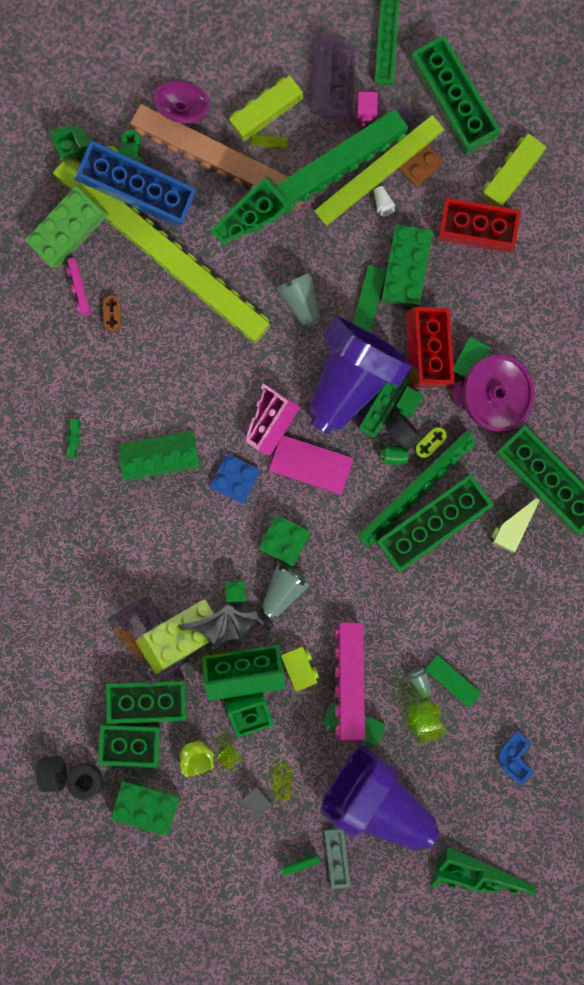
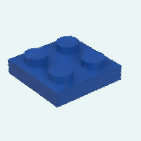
M226 453L209 488L244 505L261 470Z

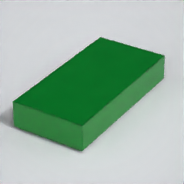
M316 853L282 866L281 871L285 877L320 864L321 861Z

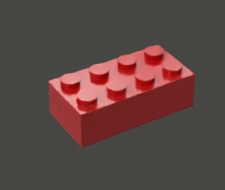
M446 198L438 240L512 253L516 245L521 210Z
M414 307L405 312L408 361L412 365L409 370L410 387L445 388L455 384L450 308Z

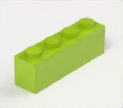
M290 75L286 78H280L271 89H265L256 100H250L241 111L236 110L232 113L229 119L230 126L243 142L303 99V92Z
M529 133L525 139L523 137L519 139L515 145L517 147L515 152H510L504 160L506 164L503 167L499 166L493 174L495 177L493 181H488L482 188V191H484L482 198L491 205L503 207L544 153L547 146Z

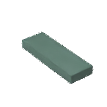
M339 828L324 829L331 890L351 887L344 832Z

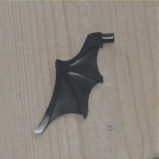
M229 602L219 612L209 618L179 624L177 627L182 631L193 630L203 634L211 642V651H213L228 640H239V643H243L248 630L256 624L258 626L263 624L268 631L274 625L268 619L269 616L262 610L242 613L236 611L232 603Z

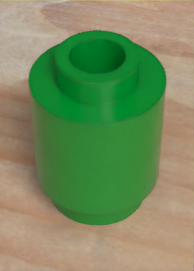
M385 445L384 449L380 450V460H383V464L388 465L407 464L408 450L403 448V446Z

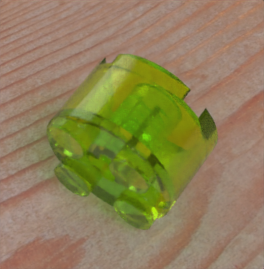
M430 700L408 706V709L411 710L408 713V719L412 734H417L418 739H415L417 744L441 739L442 735L446 734L445 726L440 722L439 718L441 715L439 704H435Z

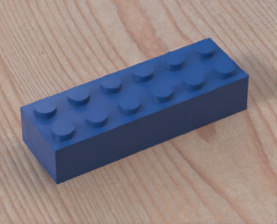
M92 140L87 145L74 180L176 227L183 224L196 192L195 188Z

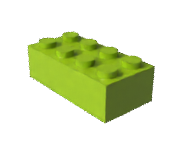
M205 599L136 640L137 645L155 674L160 673L210 642L206 636L197 631H182L177 627L179 624L200 621L214 615Z

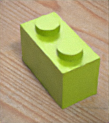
M303 647L281 655L296 692L317 683L316 679L319 678L316 668H311L309 664L312 658L308 649L304 650Z

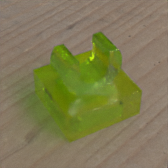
M230 743L217 756L218 761L227 770H236L233 764L237 760L241 763L243 762L239 752Z

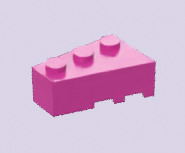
M263 384L261 399L256 404V407H258L255 418L251 420L245 441L257 450L271 455L300 409V406L271 387Z

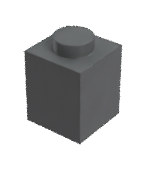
M250 786L242 793L244 795L242 801L256 818L272 805V802L258 786L254 788Z

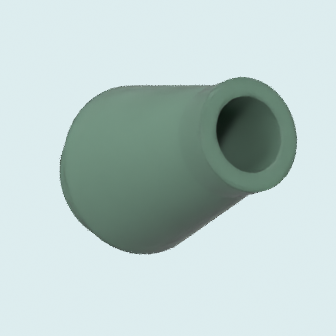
M423 667L409 673V680L420 693L421 698L431 695L432 691L427 671H424Z

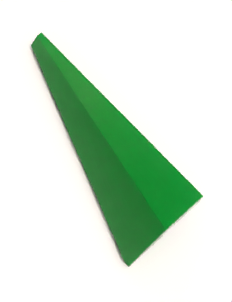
M449 847L439 856L431 882V887L437 888V884H448L449 889H455V885L468 888V891L499 893V889L510 890L512 895H516L517 891L529 893L530 896L536 894V886Z

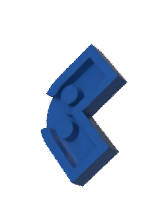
M516 730L501 748L499 762L504 772L522 787L534 773L531 768L520 760V757L532 743Z

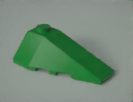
M264 177L210 231L224 245L277 220L291 205L284 192L273 179Z

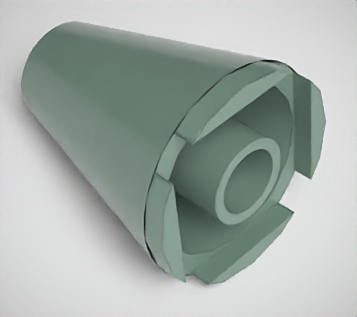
M310 272L276 288L277 292L303 326L307 325L309 328L318 324L317 319L320 318V313Z
M279 562L276 566L262 604L263 612L271 618L274 616L278 617L311 585L310 581L305 582L307 578L291 566L288 569L283 567L284 563Z

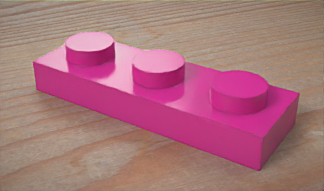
M75 257L67 259L69 265L66 266L68 276H72L74 282L71 284L73 294H77L79 300L76 302L78 312H82L84 317L90 316L92 313Z

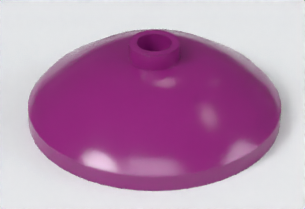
M166 82L160 85L154 93L153 101L156 109L161 115L173 122L184 124L197 122L203 119L209 112L210 101L207 94L201 88L189 82Z

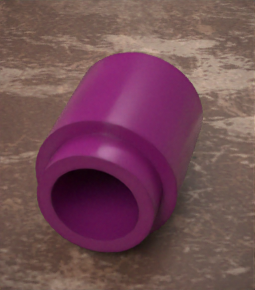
M463 380L451 386V394L457 408L466 410L462 395Z

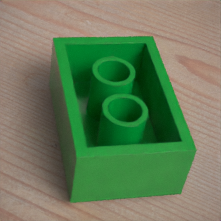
M100 725L98 765L158 767L160 765L161 726Z
M123 780L111 820L168 837L180 796Z

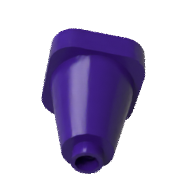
M335 316L324 335V338L331 346L309 411L314 415L310 423L326 434H330L333 428L341 430L388 382L400 386L412 367L411 363L390 343L339 316Z
M365 746L357 748L352 753L326 792L321 803L320 812L332 825L351 837L364 833L416 851L422 847L429 849L436 842L439 835V829L435 827V817L396 777V769Z

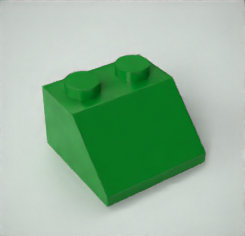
M263 692L224 698L237 738L274 726Z

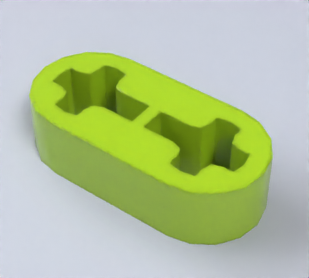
M442 428L431 430L417 444L415 448L417 456L423 459L431 456L445 442L447 437L445 430ZM434 432L437 434L439 432L442 433L441 441L436 440L434 443L431 441L434 438ZM429 443L431 445L427 449L429 453L421 454L419 446L422 445L424 447Z

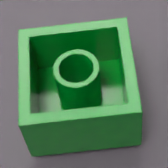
M276 515L259 547V551L294 567L311 532Z

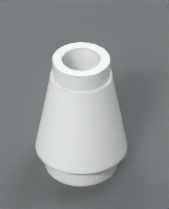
M381 186L374 189L377 212L381 216L392 214L395 211V204L384 187Z

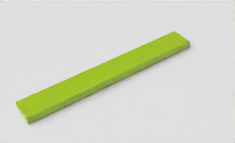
M432 115L314 210L315 213L328 226L443 133L444 128Z

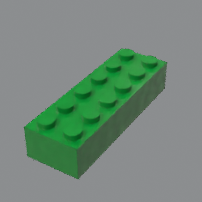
M445 35L411 53L410 63L465 156L499 137L501 130Z
M524 425L494 455L576 537L584 531V484Z
M470 474L376 541V544L396 572L400 573L494 505L472 474Z

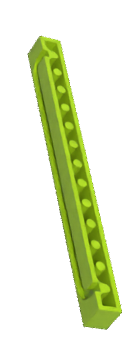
M77 159L64 160L57 167L53 175L60 183L70 190L76 185L84 187L109 213L105 218L107 222L233 327L243 333L250 341L256 344L270 328L269 319L262 313L258 315L253 311L255 308L246 301L244 303L239 299L240 295L233 289L229 291L225 287L226 284L217 277L215 279L210 275L211 271L204 265L202 267L196 263L195 257L190 253L186 255L182 252L183 248L177 242H170L167 239L168 235L161 229L157 231L153 227L154 224L145 217L143 219L140 217L139 211L136 208L128 207L125 203L75 181L74 177L80 165Z

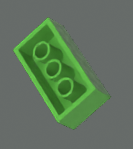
M76 185L25 241L51 268H59L102 223L109 213L84 187Z

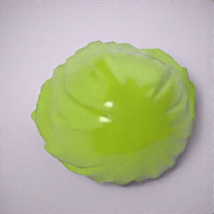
M195 741L186 744L181 749L179 756L181 774L185 777H191L214 768V754L203 742Z

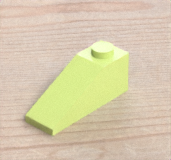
M534 499L500 525L499 528L495 527L491 538H493L492 543L514 553L540 500Z

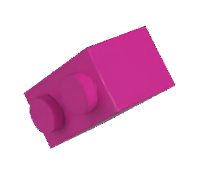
M358 92L357 126L361 127V129L368 127L377 119L378 92Z

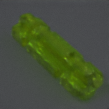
M253 135L252 146L259 147L262 145V147L268 148L280 146V148L286 149L288 147V138L280 137L278 139V137L263 136L262 138Z

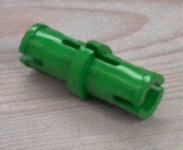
M69 419L68 435L65 438L67 440L66 458L77 459L78 445L81 442L79 437L81 420Z

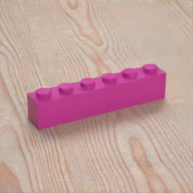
M340 623L334 633L335 640H338V648H335V659H338V667H335V679H338V686H335V698H338V706H335V717L339 718V725L335 726V737H339V743H363L365 740L363 623Z

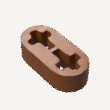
M113 295L107 296L103 301V323L109 332H116L121 327V303ZM111 300H114L117 304L113 307L114 312H111L110 307L107 306ZM111 316H114V321L117 322V324H114V328L107 324V322H111Z

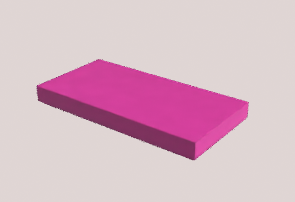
M283 435L278 442L269 471L342 495L354 458Z

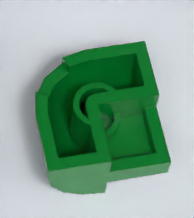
M66 125L48 130V138L54 151L56 150L60 161L77 157L78 161L82 160L87 145L91 141L83 128L76 125Z

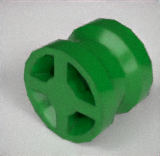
M128 130L123 133L121 137L123 146H138L140 149L141 140L136 131Z

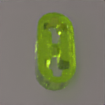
M280 763L275 767L274 794L278 800L285 801L290 798L292 793V770L287 763ZM282 766L285 767V770H289V774H285V780H281V774L277 773L278 770H281ZM281 783H285V790H289L285 797H281V794L277 793V790H281Z

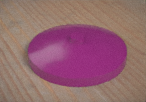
M492 355L480 359L470 368L463 383L462 395L465 409L477 425L489 431L501 432L514 429L526 420L533 407L535 392L532 378L521 362L507 355Z

